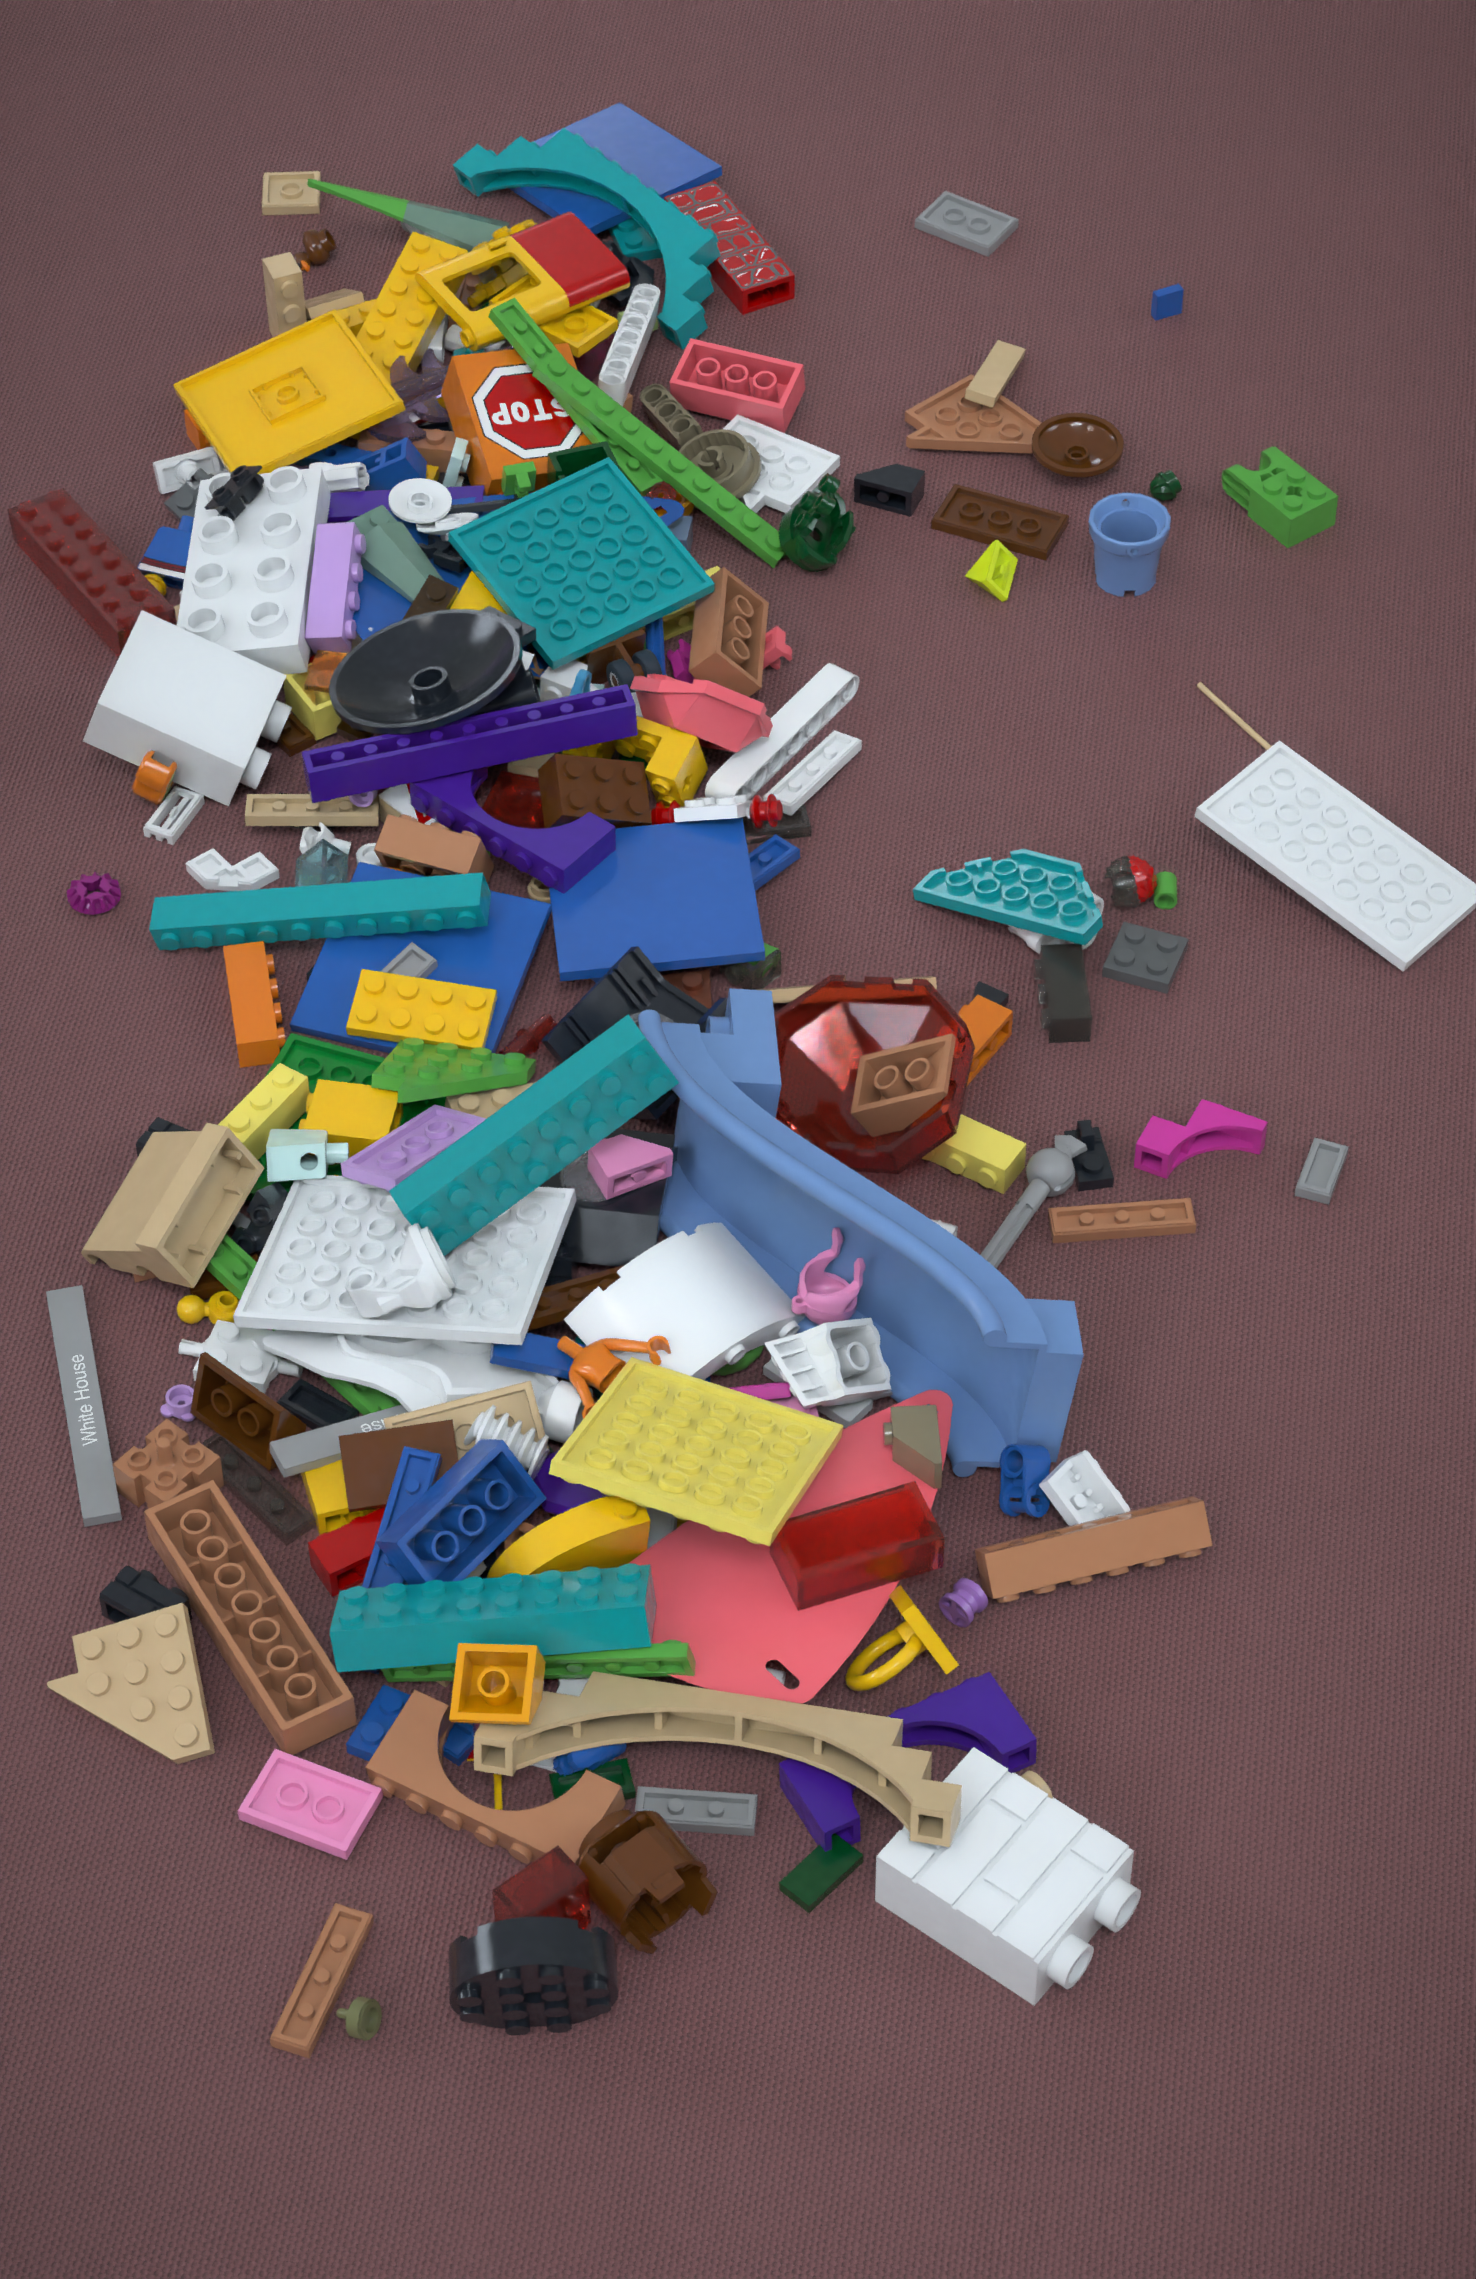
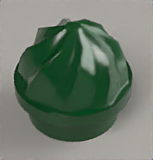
M1171 470L1164 473L1160 471L1150 483L1151 495L1161 502L1175 499L1177 497L1176 494L1182 491L1178 478Z

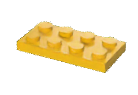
M528 273L489 300V306L540 284ZM586 305L538 325V327L553 345L569 343L572 355L579 358L616 332L618 320L591 305Z
M362 969L347 1021L346 1031L348 1035L392 1042H400L406 1038H419L426 1044L453 1043L458 1048L467 1050L478 1047L485 1048L497 1001V990Z

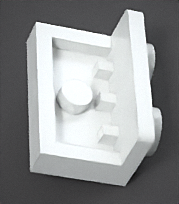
M1087 1450L1064 1459L1039 1484L1040 1488L1069 1526L1130 1511V1507L1122 1498L1121 1493L1113 1486L1098 1462Z

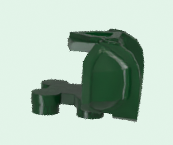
M829 473L821 478L816 488L811 492L807 491L799 503L784 514L779 526V541L783 551L796 565L810 572H819L834 566L838 560L837 554L846 546L856 529L853 526V512L849 510L846 513L844 499L836 492L839 488L840 480ZM813 530L820 536V541H816L810 536Z

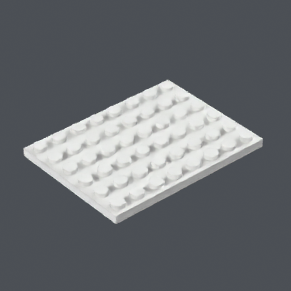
M327 1175L325 1178L294 1180L283 1208L277 1217L234 1312L235 1327L522 1345L576 1203L575 1189L536 1188L444 1257L457 1285L451 1289L452 1297L446 1300L441 1299L434 1306L428 1308L403 1306L379 1317L365 1318L360 1315L344 1287L346 1278L352 1272L366 1267L372 1268L374 1271L389 1272L403 1248L408 1227L412 1225L404 1217L390 1192L383 1188L370 1184H361L353 1179Z

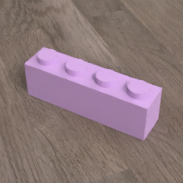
M354 522L317 524L305 629V640L314 653L350 652L352 640L356 639L357 625L352 618L354 611H358L360 608V596L357 591L358 582L363 580L361 554H364L366 551V539Z

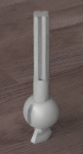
M1055 1135V1148L1047 1147L1038 1150L1029 1159L1026 1166L1028 1187L981 1253V1256L996 1269L1045 1198L1062 1195L1071 1187L1075 1179L1072 1158L1087 1151L1086 1144L1071 1135Z

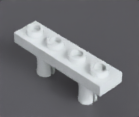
M212 446L152 462L158 490L161 494L176 491L186 482L195 490L200 484L194 478V474L198 469H203L207 474H213L214 476L221 473H229Z

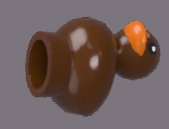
M326 228L321 231L311 229L303 233L302 243L306 252H297L293 257L301 271L309 272L312 262L319 265L327 262L330 252L337 249V245L333 236Z

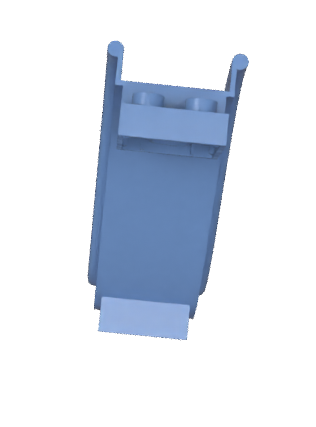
M729 988L725 1017L708 1016L705 1033L700 1032L699 1024L661 1022L660 1015L655 1010L642 1011L638 1016L639 1029L679 1082L672 1088L680 1098L674 1133V1146H678L677 1161L672 1164V1176L668 1178L660 1220V1230L668 1238L681 1231H684L689 1236L696 1233L694 1230L698 1225L713 1222L722 1223L792 1300L797 1295L799 1274L803 1267L821 1252L831 1249L832 1230L839 1227L844 1239L838 1257L827 1265L824 1272L836 1274L850 1284L854 1280V1262L857 1258L864 1259L866 1269L863 1273V1285L857 1295L856 1311L849 1320L872 1318L873 1325L880 1334L879 1346L883 1361L890 1370L889 1382L893 1394L890 1397L897 1403L927 1390H940L950 1396L953 1407L946 1453L954 1474L959 1477H968L975 1473L977 1467L1000 1468L1001 1453L1010 1444L1042 1445L1048 1450L1051 1462H1057L1084 1355L1075 1301L1024 1298L1019 1290L1000 1271L960 1239L899 1198L816 1147L776 1119L782 1083L772 991ZM805 1317L798 1324L800 1329L797 1334L819 1325Z

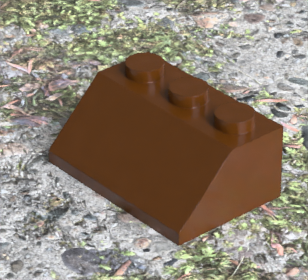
M207 1352L200 1354L190 1413L269 1471L278 1467L269 1451L270 1442L304 1433L306 1431V1424Z

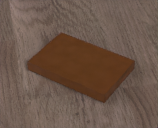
M452 1419L339 1436L349 1513L386 1507L404 1446L441 1454L442 1462L436 1482L458 1462Z

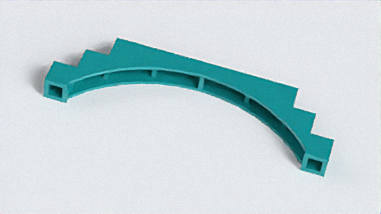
M563 128L542 147L536 142L532 141L530 143L520 136L498 155L491 149L487 151L479 144H476L453 164L459 183L477 197L483 192L505 188L552 187L593 196L627 213L646 230L663 256L666 290L663 310L657 316L663 336L683 350L690 338H697L708 328L704 317L705 310L700 303L714 292L710 280L712 275L706 267L720 256L717 246L718 238L709 228L704 229L698 225L691 215H684L680 212L672 201L666 202L662 199L654 188L644 186L636 175L626 173L615 160L610 161L604 157L597 147H590L579 134H572L566 128Z

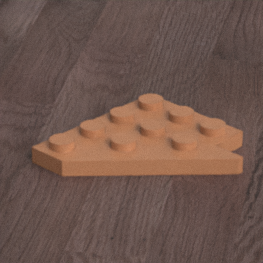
M971 374L905 411V421L917 429V431L906 436V446L914 449L1032 454L1033 433L1041 422L1003 395H1000L992 408L967 400L965 398L966 390L975 377Z

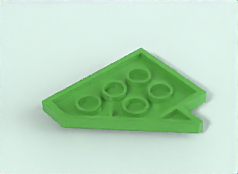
M406 1038L396 1045L373 1072L371 1087L398 1091L397 1103H408L527 1084L534 1075L536 1059L526 1058L524 1054L517 1052L502 1055L492 1053L487 1048L478 1047L467 1050L460 1049L453 1043L433 1045L426 1044L419 1038Z

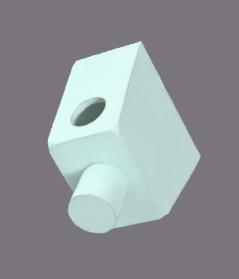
M270 1129L266 1145L268 1182L325 1178L329 1165L341 1164L349 1159V1143H328V1132L326 1130Z

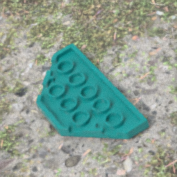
M1027 849L1011 851L1010 858L993 862L991 857L965 862L964 869L947 873L945 868L932 870L913 888L914 899L917 901L1076 944L1086 945L1103 927L1102 915L1099 908L1095 905L1094 896L1088 882L1084 878L1080 863Z

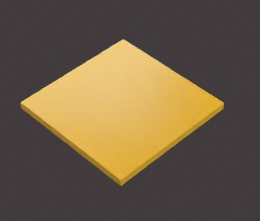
M336 309L173 384L177 395L229 473H232V471L242 465H261L262 469L257 474L271 473L277 468L295 463L406 410L402 399Z

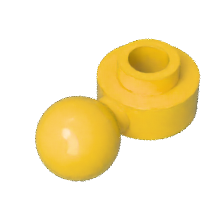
M230 1291L215 1293L211 1296L209 1302H204L196 1295H187L178 1302L177 1314L183 1322L188 1324L198 1323L204 1317H208L214 1325L217 1320L235 1323L233 1315L240 1300Z

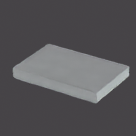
M945 191L915 219V228L988 257L1018 228L1019 219Z

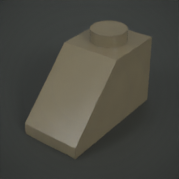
M936 1405L891 1407L890 1422L883 1423L884 1445H891L893 1461L932 1488H941L942 1455Z

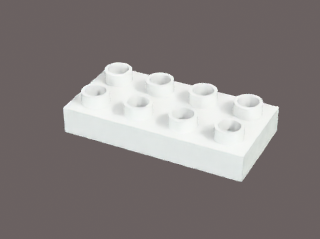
M284 466L275 469L271 473L259 474L264 479L263 489L250 503L245 504L240 497L246 508L234 522L229 517L218 516L219 513L216 509L206 510L204 508L211 501L214 491L229 481L231 473H221L210 479L200 480L177 626L282 674L307 672L310 646L305 640V629L317 524L327 523L331 497L322 467L299 470L293 466Z

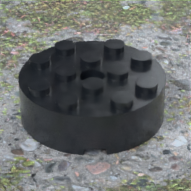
M536 1916L495 1921L478 1926L477 1935L467 1939V1937L460 1935L449 1947V2001L451 2008L460 2016V2020L463 2022L505 2029V2033L512 2036L525 2035L530 2032V2027L547 2026V2030L550 2032L564 2033L570 2031L573 2024L581 2023L600 2014L610 2012L611 2007L618 1998L617 1953L614 1938L598 1926L592 1928L591 1931L578 1928V1920Z

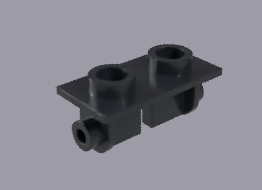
M242 465L236 468L230 474L231 478L229 481L214 491L211 501L204 508L206 510L216 509L219 513L218 516L229 517L234 522L246 508L240 497L245 504L250 503L263 489L264 479L261 475L257 474L262 469V466Z

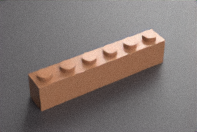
M1191 1496L975 1549L983 1591L988 1597L997 1599L998 1603H1004L1019 1599V1593L1033 1590L1035 1594L1051 1592L1056 1589V1584L1070 1581L1071 1585L1084 1584L1093 1580L1092 1575L1106 1572L1107 1576L1124 1574L1129 1572L1128 1566L1142 1563L1143 1567L1161 1565L1165 1563V1557L1176 1554L1179 1555V1558L1194 1557L1202 1553L1201 1548L1213 1545L1204 1501Z

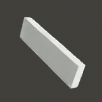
M834 730L763 796V801H767L768 796L774 794L776 799L782 803L783 813L792 816L862 749V740Z

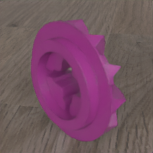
M95 871L92 876L81 874L80 880H72L71 887L67 890V898L70 906L80 913L89 915L101 914L111 910L118 904L121 898V889L118 880L112 879L109 873L99 876Z

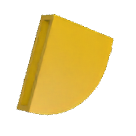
M605 1496L584 1503L543 1522L516 1540L494 1562L487 1578L502 1577L510 1573L532 1575L541 1574L548 1570L568 1572L579 1571L586 1567H597L599 1569L620 1567L630 1563L647 1550L650 1517L645 1507H641L633 1501L618 1496Z

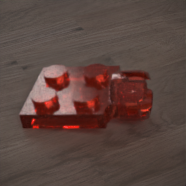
M501 771L482 809L493 818L512 826L545 829L539 778Z

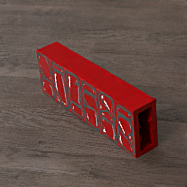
M716 181L664 197L666 202L672 201L680 212L684 215H691L698 225L704 229L709 228L718 238L717 246L720 256L706 268L710 271L712 279L742 315L795 298V274Z

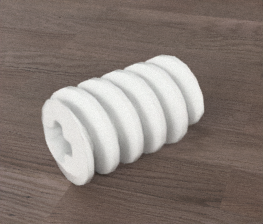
M494 1405L487 1411L481 1412L470 1427L465 1437L464 1445H469L474 1440L476 1444L481 1439L503 1440L524 1469H529L528 1474L534 1479L548 1455L549 1449L547 1445L549 1436L545 1435L538 1442H535V1428L532 1427L524 1435L521 1434L522 1421L518 1420L512 1427L507 1426L509 1414L505 1413L498 1420L495 1419L496 1406Z

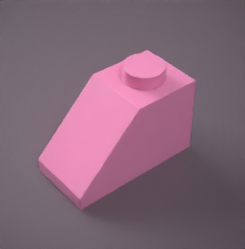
M620 1134L609 1139H603L588 1150L587 1169L606 1200L672 1176L673 1152L670 1148Z

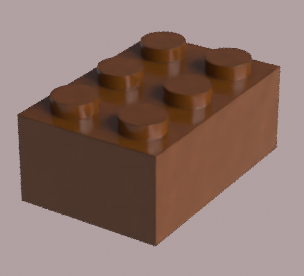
M554 754L538 769L545 828H553L571 823L588 812L614 825L615 829L652 824L644 762Z

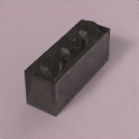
M1041 945L1040 959H1034V979L1041 980V984H1037L1038 1004H1044V1009H1040L1041 1029H1047L1049 1043L1090 1042L1092 1014L1082 945Z

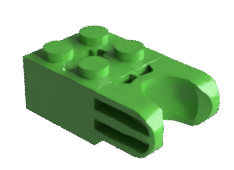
M1271 446L1261 451L1259 471L1248 470L1239 464H1235L1222 471L1224 491L1248 511L1250 519L1286 548H1290L1335 525L1338 495L1276 447Z

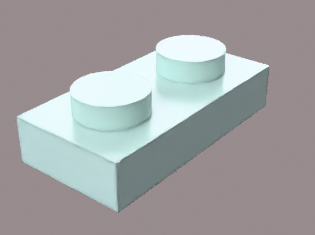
M456 437L443 486H462L464 477L459 476V471L466 473L471 456L465 453L468 440Z

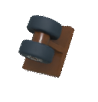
M644 629L630 632L586 654L584 664L588 665V671L592 674V684H602L607 681L610 687L627 684L630 692L633 693L636 691L630 689L634 676L642 675L647 677V674L662 675L660 664L654 653L649 649H644L646 639Z

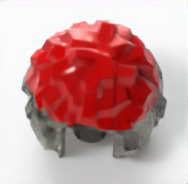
M1134 855L1122 856L1115 859L1106 868L1105 879L1110 878L1114 895L1110 897L1113 900L1114 906L1136 908L1154 893L1157 886V876L1154 875V867L1149 865L1146 860H1142Z

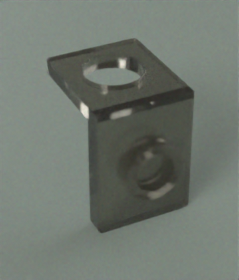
M776 949L765 957L764 961H760L754 966L748 962L720 965V973L727 977L733 985H738L742 989H763L781 976V951ZM773 963L770 973L762 978L765 968Z

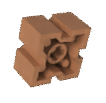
M165 1419L145 1436L147 1445L145 1448L138 1449L133 1446L112 1464L117 1492L137 1507L146 1502L149 1509L211 1480H214L219 1489L224 1486L220 1456L200 1442L190 1445L188 1433L168 1419Z

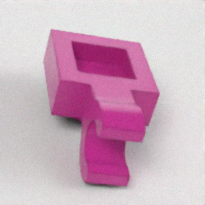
M680 639L678 641L680 648L675 652L669 649L667 651V658L671 661L674 678L692 684L695 678L688 672L691 644Z

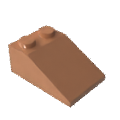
M954 1034L860 1056L851 1114L872 1137L904 1130L947 1096L956 1041Z

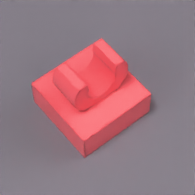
M778 626L774 627L765 635L763 669L770 665L778 670L781 664V656L785 657L788 661L792 660V648L785 644L786 632Z

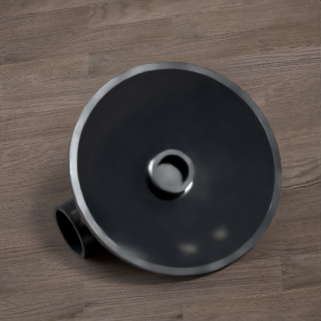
M448 609L428 612L403 619L377 631L360 642L342 659L335 669L329 685L330 700L340 719L356 729L376 734L421 732L447 725L461 718L541 702L531 669L525 670L522 661V645L515 628L505 619L495 614L472 609Z

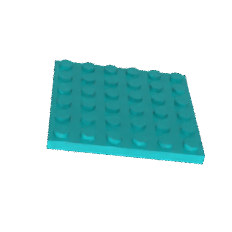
M610 457L450 531L448 541L506 613L536 628V640L531 642V644L552 670L714 592L715 583Z

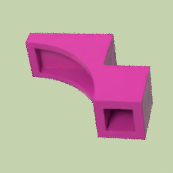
M1201 1099L1186 1127L1152 1115L1136 1143L1134 1168L1167 1179L1178 1165L1201 1153L1214 1150H1241L1260 1155L1265 1146L1268 1122Z

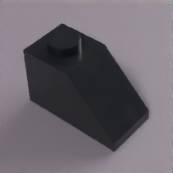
M893 464L856 474L854 477V502L911 517L924 496L925 471Z

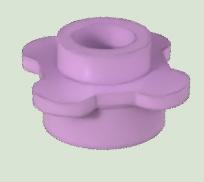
M187 1385L171 1387L165 1396L166 1404L160 1408L162 1416L166 1418L174 1416L185 1422L195 1419V1416L190 1413L194 1390Z

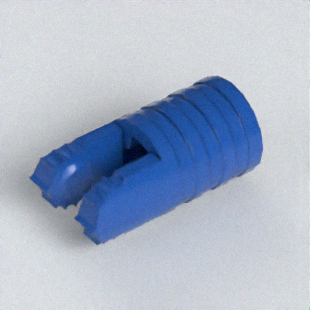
M627 1744L600 1746L556 1756L553 1759V1769L559 1775L563 1774L564 1776L584 1770L585 1768L594 1770L600 1765L622 1755L627 1748Z

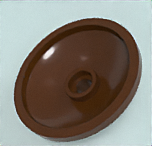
M1065 413L1051 417L1036 428L1032 437V451L1035 458L1050 471L1071 478L1094 477L1112 469L1120 461L1124 449L1123 437L1113 424L1101 417L1085 413Z

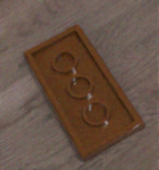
M954 484L932 518L931 529L991 545L995 540H999L1009 551L1047 561L1069 524V515Z

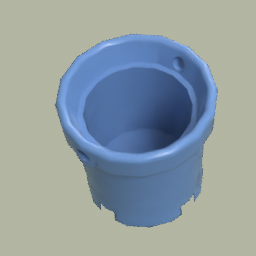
M1124 492L1109 495L1099 500L1090 510L1088 524L1089 533L1094 541L1096 583L1105 592L1124 597V590H1135L1134 596H1138L1149 591L1154 586L1162 545L1168 539L1171 517L1164 505L1156 499L1143 494Z

